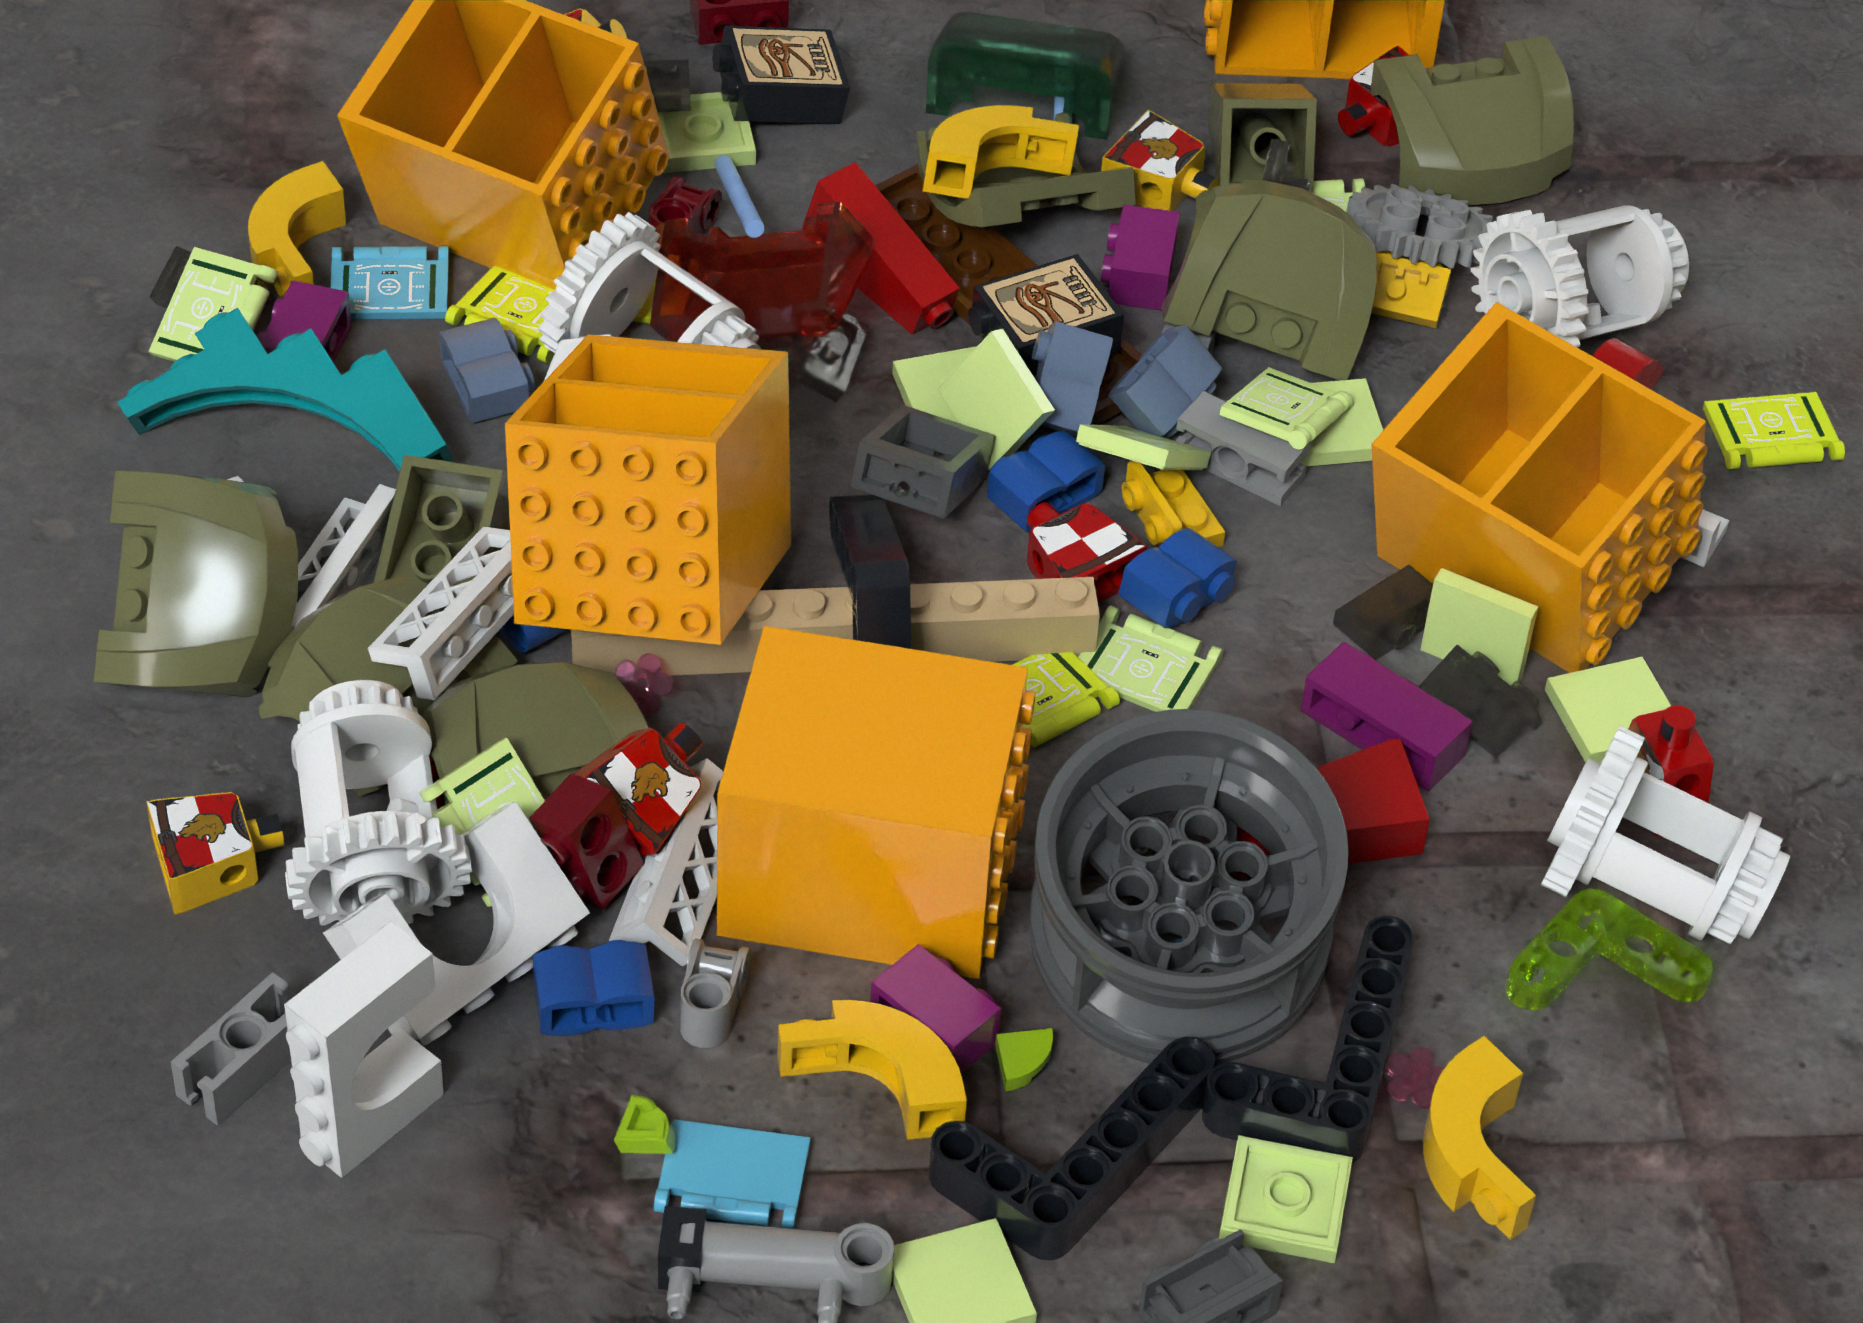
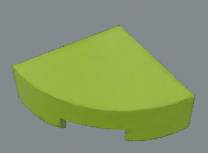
M1052 1028L996 1034L995 1047L1005 1092L1028 1085L1032 1077L1038 1074L1046 1063L1049 1062L1053 1044Z
M631 1095L614 1142L620 1153L673 1154L676 1136L669 1118L663 1110L656 1106L654 1101L647 1097Z

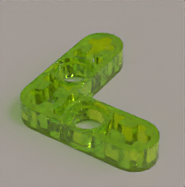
M1590 888L1575 894L1513 960L1509 967L1505 992L1509 1000L1518 1007L1526 1010L1544 1009L1556 999L1597 953H1600L1667 996L1682 1002H1692L1705 996L1713 974V963L1702 950L1613 895L1600 889ZM1594 913L1598 914L1587 924L1584 931L1581 928L1583 917H1590ZM1632 937H1640L1651 943L1654 949L1646 953L1636 952L1626 945L1625 940ZM1564 941L1571 944L1577 953L1569 957L1559 956L1552 952L1548 945L1552 942ZM1663 955H1667L1669 957L1667 958L1665 956L1663 963L1659 964ZM1540 967L1545 970L1541 983L1536 981L1530 986L1524 983L1532 981L1539 973ZM1687 970L1692 972L1688 974L1686 977H1682L1679 975L1685 973Z

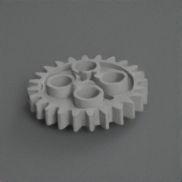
M1391 184L1390 189L1380 185H1375L1374 190L1363 187L1361 193L1353 192L1352 198H1349L1346 213L1352 216L1355 223L1374 242L1377 252L1388 250L1392 252V258L1409 257L1410 262L1414 264L1419 260H1423L1431 267H1435L1437 262L1449 268H1454L1456 262L1465 267H1470L1471 262L1480 264L1474 256L1473 250L1483 248L1478 236L1488 232L1486 224L1493 220L1492 215L1482 214L1483 209L1481 207H1469V201L1467 200L1458 201L1451 199L1452 196L1448 193L1441 196L1435 195L1433 189H1427L1425 192L1418 191L1412 185H1409L1408 189L1400 188L1395 184ZM1420 214L1429 216L1424 237L1415 235Z

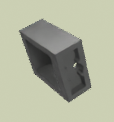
M902 405L859 441L850 487L944 519L985 481L995 435ZM936 451L944 454V460L936 457ZM902 481L908 483L909 491L901 488Z

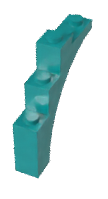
M238 307L229 313L222 312L211 317L201 330L194 333L204 350L197 354H188L179 358L172 364L169 371L152 381L146 380L136 384L128 391L126 397L117 402L139 435L175 417L207 408L254 403L292 407L326 417L363 437L385 455L399 472L404 455L448 462L455 461L447 444L385 349L377 354H367L360 357L351 365L350 370L342 375L312 328L303 333H294L280 341L274 351L267 354Z

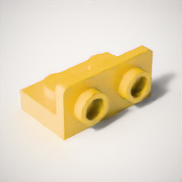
M1388 250L1376 251L1378 277L1371 314L1437 328L1444 298L1448 293L1451 269L1443 268L1439 262L1436 263L1435 267H1431L1423 260H1419L1414 264L1409 259L1392 258V252Z
M1136 461L1128 462L1126 482H1123L1121 487L1122 497L1127 508L1130 511H1135L1143 522L1146 535L1151 544L1160 546L1174 533L1185 528H1191L1217 547L1224 545L1225 530L1183 470H1160L1148 474L1142 463Z

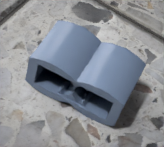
M496 318L439 332L440 358L451 384L457 391L468 419L472 423L516 412L529 398V392L535 390L533 374L528 363L520 364L517 358L518 349L512 331L510 329L503 330Z
M1057 321L1049 326L1047 332L1039 331L1032 353V359L1039 361L1035 380L1055 409L1040 426L1057 431L1064 430L1071 435L1077 436L1080 424L1091 425L1113 338Z
M1185 324L1168 328L1146 349L1139 361L1122 376L1108 396L1138 430L1167 438L1178 431L1176 429L1177 419L1201 392L1205 391L1211 394L1215 390L1217 385L1214 380L1219 375L1222 367Z

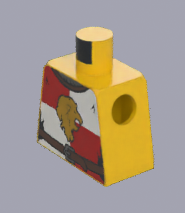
M1147 110L1102 157L1101 171L1133 167L1136 205L1140 207L1174 211L1187 196L1195 199L1204 190L1208 192L1213 187L1219 186V179L1203 172L1206 151L1203 142L1150 110Z
M232 792L156 799L146 802L151 835L174 915L184 913L254 886L258 881L255 853L284 846V837L278 815L273 814L246 821L239 797Z

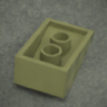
M404 455L374 583L404 576L429 584L482 527L507 530L509 521L508 478L504 470ZM489 547L483 555L498 551L500 548ZM475 576L458 581L455 585L471 581Z

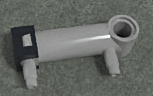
M664 1207L658 1250V1289L668 1290L666 1298L668 1302L667 1313L673 1319H682L686 1316L687 1305L691 1301V1293H700L701 1281L819 1291L817 1303L818 1323H837L838 1317L841 1314L842 1299L849 1304L870 1306L882 1301L890 1292L893 1282L894 1243L888 1232L878 1225L859 1223L845 1228L841 1233L728 1224L706 1222V1209ZM857 1263H867V1264H871V1265H870V1266H860V1265H856V1264H857Z

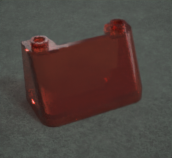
M841 202L818 204L817 217H806L805 230L766 233L757 238H752L748 235L729 237L719 226L710 227L709 235L699 234L690 230L691 222L687 218L665 220L660 254L742 309L745 315V322L756 329L755 334L759 336V339L793 335L824 337L829 332L836 330L843 319L870 261L873 238ZM658 268L650 327L667 341L678 342L694 320L712 305Z

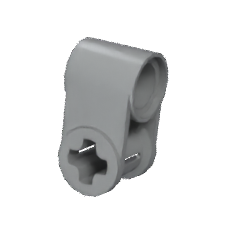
M695 938L693 940L688 956L686 974L681 987L680 1032L683 1039L690 1045L699 1048H712L727 1040L739 999L742 998L746 988L751 961L750 948L741 946L739 951L705 946V942L702 939Z

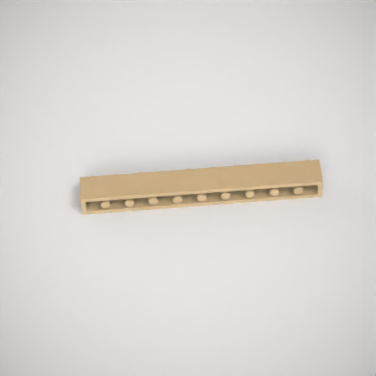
M1093 577L910 584L911 649L990 662L1020 661L1036 654L1073 652L1078 657L1083 652H1096L1100 614ZM848 587L759 590L721 645L571 630L572 664L610 672L616 678L751 672L764 626L853 640L852 598Z

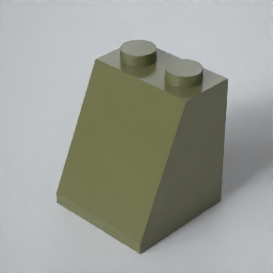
M1209 84L1208 132L1219 186L1240 184L1245 179L1265 180L1303 188L1313 193L1317 99L1302 84Z

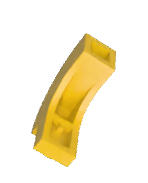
M984 106L957 113L944 120L932 135L923 192L968 199L975 178L986 170L998 167H1021L1071 175L1079 125L1033 118V108L1023 106Z
M324 161L293 171L274 182L260 195L249 216L248 236L251 263L265 265L278 272L274 283L266 282L260 278H257L255 282L263 288L274 285L276 292L281 298L284 297L292 280L314 285L312 270L297 250L299 246L318 234L346 225L343 188Z
M832 1000L831 1019L817 1021L804 1019L794 1023L778 1024L777 1059L780 1077L835 1071H852L871 1076L886 1085L897 1098L902 1111L907 1140L931 1138L936 1128L946 1122H965L967 1100L962 1076L956 1060L939 1036L914 1017L878 1003L858 1000Z
M1483 1036L1459 1052L1442 1071L1435 1085L1423 1138V1154L1429 1177L1436 1191L1453 1212L1471 1201L1484 1221L1490 1225H1495L1512 1240L1528 1228L1536 1195L1494 1155L1487 1146L1481 1131L1488 1124L1515 1107L1523 1072L1491 1041Z

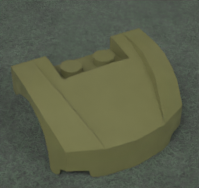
M1547 36L1504 42L1503 53L1500 58H1481L1478 61L1439 64L1431 68H1424L1417 54L1374 60L1370 92L1373 96H1381L1387 101L1396 123L1400 145V188L1408 189L1409 185H1412L1422 192H1425L1427 189H1433L1435 194L1444 195L1448 193L1451 194V199L1458 201L1467 200L1469 201L1468 205L1495 204L1536 195L1550 187L1552 178L1571 169L1574 148L1572 93L1564 66Z
M1061 112L1055 116V121L1071 124L1068 113ZM938 126L929 129V140L927 141L925 130L916 131L919 174L923 184L931 138ZM1076 150L1071 175L1021 167H998L986 170L975 178L968 199L927 192L935 207L947 218L957 223L977 227L1022 222L1021 211L1058 205L1075 204L1098 211L1123 207V204L1136 205L1133 167L1085 172L1079 163Z
M1245 179L1240 184L1216 186L1208 192L1206 190L1201 192L1195 198V223L1183 264L1161 307L1164 321L1177 326L1185 324L1190 330L1206 336H1210L1211 331L1299 360L1301 368L1336 380H1347L1369 324L1377 288L1378 269L1374 242L1355 223L1352 216L1343 209L1303 188L1265 180Z
M115 470L110 523L124 525L114 627L113 630L99 629L93 682L238 697H250L256 694V686L260 684L273 653L291 631L298 597V547L295 531L285 526L280 505L276 498V491L267 486L226 479Z
M399 576L360 586L335 597L301 619L278 646L267 664L270 671L262 691L264 702L259 706L261 719L283 716L300 721V712L309 711V702L316 695L333 685L354 680L380 681L399 690L402 697L410 696L412 698L413 707H417L418 714L421 716L422 711L435 700L417 698L408 668L373 662L368 647L428 584ZM447 606L430 611L424 617L441 612ZM495 634L446 689L461 680L504 665H514L518 660ZM418 637L401 642L397 646L410 647ZM445 690L437 698L444 694ZM383 785L353 790L360 797L380 789Z
M565 662L504 665L461 680L446 689L445 693L426 707L421 714L429 725L432 741L430 753L440 779L501 739L508 738L544 800L571 773L581 769L628 734L636 730L648 728L644 716L633 697L613 673ZM443 792L444 800H445V805H446V804H448V803H450V802H449L448 798L446 797L445 793Z

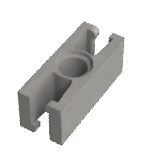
M1202 391L1177 419L1176 429L1184 434L1180 435L1176 441L1211 451L1208 466L1203 468L1204 470L1281 506L1306 476L1307 466L1300 462L1309 453L1311 442L1303 449H1295L1289 444V441L1223 417L1219 414L1221 406L1226 401Z
M272 972L171 1061L176 1096L191 1106L199 1099L195 1091L200 1088L203 1094L206 1118L217 1126L291 1061L290 1046L286 1039L288 1030L284 1006L287 1003L286 993L289 991V985L285 980Z

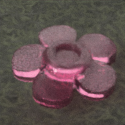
M646 653L639 658L638 667L630 660H623L615 670L617 679L628 683L622 685L633 697L644 715L653 714L659 708V700L654 693L660 696H667L674 687L673 678L669 674L658 673L662 665L661 660L650 653Z
M1423 1047L1413 1048L1408 1058L1399 1052L1393 1053L1385 1063L1386 1072L1393 1077L1387 1085V1090L1395 1100L1400 1102L1406 1101L1412 1093L1414 1105L1420 1109L1430 1108L1435 1085L1444 1068L1434 1066L1429 1069L1433 1062V1055L1428 1049Z

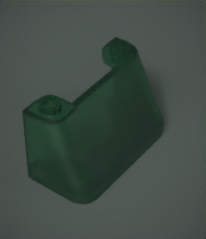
M973 12L953 14L935 38L929 55L925 113L948 116L951 105L956 99L963 97V101L972 102L975 85L1064 98L1063 112L1068 113L1070 117L1075 113L1081 118L1085 125L1084 137L1107 140L1123 70V44L1113 34L1103 31Z

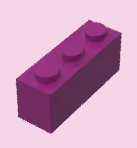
M1343 641L1306 676L1301 712L1361 750L1390 739L1401 738L1417 785L1429 792L1465 757L1473 723L1472 720Z

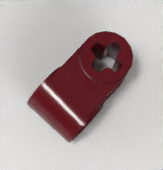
M674 176L649 209V224L656 228L655 232L660 234L657 243L661 245V248L658 252L675 256V262L685 259L705 232L710 230L715 224L722 205V192L715 188H710L706 191L686 184L685 179L682 177Z

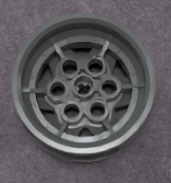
M1173 709L1151 712L1122 721L1094 736L1082 745L1056 774L1047 790L1038 817L1034 855L1035 882L1032 890L1030 912V942L1039 976L1060 1011L1077 1028L1102 1046L1141 1062L1151 1063L1169 1043L1182 1037H1194L1205 1041L1214 1052L1215 1064L1244 1057L1277 1039L1300 1018L1313 1000L1321 984L1331 948L1333 922L1341 903L1348 869L1346 827L1337 800L1324 777L1297 748L1269 729L1237 716L1210 710ZM1178 811L1169 828L1159 819L1148 817V815ZM1237 826L1253 836L1270 855H1265L1263 850L1253 843L1236 841ZM1199 836L1207 838L1211 842L1203 845L1198 841L1189 840L1188 838ZM1147 847L1156 851L1157 854L1146 857L1135 853L1133 850ZM1089 861L1108 883L1082 895L1080 881ZM1243 872L1247 873L1252 879L1237 881L1228 874ZM1132 895L1141 899L1143 903L1129 906L1122 903L1119 898ZM1288 915L1281 931L1271 941L1260 923ZM1227 920L1235 923L1239 928L1226 931L1218 928L1214 923ZM1170 932L1171 934L1181 936L1184 940L1178 943H1168L1159 936ZM1122 953H1127L1130 957L1125 956Z

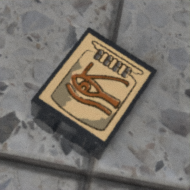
M748 26L724 27L721 44L714 46L712 62L714 71L720 72L722 99L724 102L729 103L734 121L841 124L850 86L831 30Z
M1075 254L975 285L973 287L972 308L968 311V319L974 334L982 336L983 339L991 331L1003 329L1035 378L1039 361L1032 359V353L1040 330L1047 332L1049 326L1057 321L1113 338L1111 354L1121 349L1124 314L1081 257Z

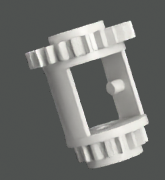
M1625 205L1545 222L1544 213L1532 214L1531 210L1498 216L1497 221L1486 224L1487 233L1479 234L1478 238L1483 248L1474 249L1473 254L1480 262V265L1471 268V272L1479 278V285L1471 287L1472 292L1481 297V302L1475 307L1477 312H1485L1486 314L1498 302L1578 348L1581 345L1580 340L1651 323L1657 320L1665 310L1671 309L1672 301L1680 300L1682 297L1680 292L1684 289L1688 279L1689 258L1681 234L1669 221L1662 219L1661 213L1650 214L1649 209L1641 210L1634 206ZM1590 231L1586 253L1587 268L1592 288L1600 303L1587 304L1588 289L1586 288L1584 277L1585 272L1577 257V250H1574L1567 241L1569 235ZM1600 304L1609 315L1601 317Z
M627 212L625 216L617 214L613 223L606 220L600 233L595 230L591 232L587 245L579 244L577 254L572 260L565 262L566 268L564 272L554 280V283L557 285L556 290L545 299L550 305L541 312L540 317L545 320L538 328L543 333L540 341L553 353H556L560 340L586 337L588 334H610L613 337H618L633 321L645 303L659 268L712 305L694 320L678 342L761 349V347L756 344L759 336L755 334L756 329L745 322V315L742 309L660 254L658 250L661 248V245L657 243L660 234L655 232L656 228L630 212Z
M354 680L339 683L323 690L309 702V711L300 712L298 731L291 742L292 761L294 768L298 772L306 835L304 838L305 848H293V859L286 860L287 894L288 899H292L293 909H303L305 919L319 916L320 925L324 926L335 920L340 921L365 902L385 893L391 898L408 924L413 923V915L416 913L426 916L434 915L433 905L449 907L451 905L450 896H462L464 894L463 885L470 884L469 872H472L469 848L468 845H465L464 835H455V829L452 824L440 827L439 819L432 816V813L437 810L436 800L433 799L424 803L419 794L421 790L433 784L429 759L432 748L429 725L418 714L417 707H413V701L410 696L402 697L398 689L384 682ZM388 783L390 803L387 811L368 812L349 817L346 789L370 788Z
M1619 726L1601 763L1588 757L1547 841L1559 848L1541 885L1566 897L1575 879L1588 885L1591 878L1594 877L1690 924L1688 935L1700 941L1706 933L1730 945L1737 934L1749 940L1763 917L1789 862L1790 855L1780 851L1783 838L1759 827L1762 817L1749 811L1742 820L1645 773L1648 762L1637 757L1645 737ZM1622 817L1718 863L1719 866L1713 878L1711 879L1615 832Z

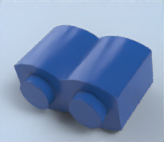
M1057 431L1036 439L1028 451L1004 456L996 461L989 471L987 498L1024 531L1030 532L1032 528L1027 524V517L1030 511L1038 504L1048 502L1062 514L1063 511H1068L1086 503L1098 495L1103 487L1105 464L1087 448L1078 445L1079 442H1076V439L1067 431Z
M1185 528L1171 535L1158 548L1147 549L1130 561L1124 569L1118 595L1162 627L1170 628L1181 622H1189L1196 616L1200 608L1214 602L1220 603L1227 598L1235 585L1233 575L1237 560L1193 529Z
M613 940L590 950L558 945L533 955V985L541 1034L569 1036L585 1033L596 1028L621 1030L643 1027L654 1022L655 998L646 944Z

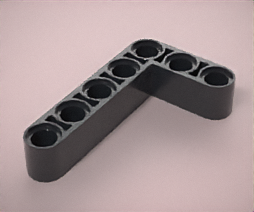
M872 494L830 496L829 521L831 539L852 598L853 640L911 649L909 566L884 499Z
M1386 915L1376 917L1367 924L1326 1084L1242 1063L1226 1062L1218 1064L1211 1069L1207 1076L1202 1107V1120L1205 1127L1213 1134L1236 1141L1238 1135L1349 1156L1353 1157L1352 1163L1360 1159L1365 1150L1414 945V932L1411 926L1403 919Z
M1182 1037L1169 1043L1046 1174L975 1126L964 1121L946 1122L936 1128L931 1139L929 1164L931 1186L942 1196L981 1222L996 1218L1004 1237L1031 1256L1040 1260L1051 1261L1059 1259L1066 1255L1202 1109L1207 1076L1215 1065L1214 1052L1205 1041L1194 1037ZM1044 1221H1053L1055 1223H1046Z

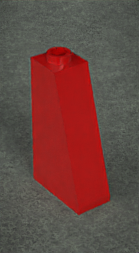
M854 162L819 180L799 235L802 240L910 334L913 335L928 326L934 329L944 324L953 314L954 310L952 307L960 287L859 165Z
M1401 738L1384 741L1317 767V770L1332 790L1342 812L1347 832L1348 864L1423 854L1430 818ZM1237 826L1236 841L1253 843L1262 849L1265 855H1270L1253 836ZM1232 872L1234 879L1250 877L1247 873Z

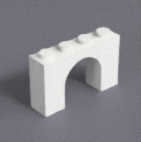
M516 801L493 811L462 833L465 838V845H468L472 871L487 892L492 905L493 931L486 950L477 961L469 966L453 965L433 956L436 990L388 1028L392 1035L402 1029L413 1039H419L423 1046L431 1043L452 1027L448 1018L458 1010L463 1008L466 1014L489 1001L495 995L490 987L505 976L508 982H511L532 969L533 955L547 945L548 948L563 945L575 937L579 932L574 924L590 913L547 847L540 841L541 838ZM387 893L365 902L323 932L341 960L390 921L420 943Z
M392 921L284 1004L288 1030L286 1039L290 1046L292 1062L290 1073L295 1086L297 1102L295 1104V1111L299 1118L301 1134L299 1144L310 1161L317 1166L325 1164L341 1178L351 1172L444 1095L441 1060L402 1029L364 1058L370 1047L384 1031L436 990L433 953Z

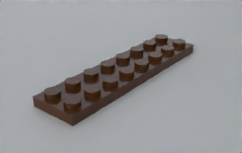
M916 164L875 186L960 287L952 309L970 325L968 311L972 308L973 287L975 285L1038 265L992 226H969L947 218L935 207L927 192H923L924 184L919 174V166ZM1123 338L1121 339L1120 351L1109 355L1091 425H1098L1122 412L1108 395L1122 376L1142 356L1140 352Z

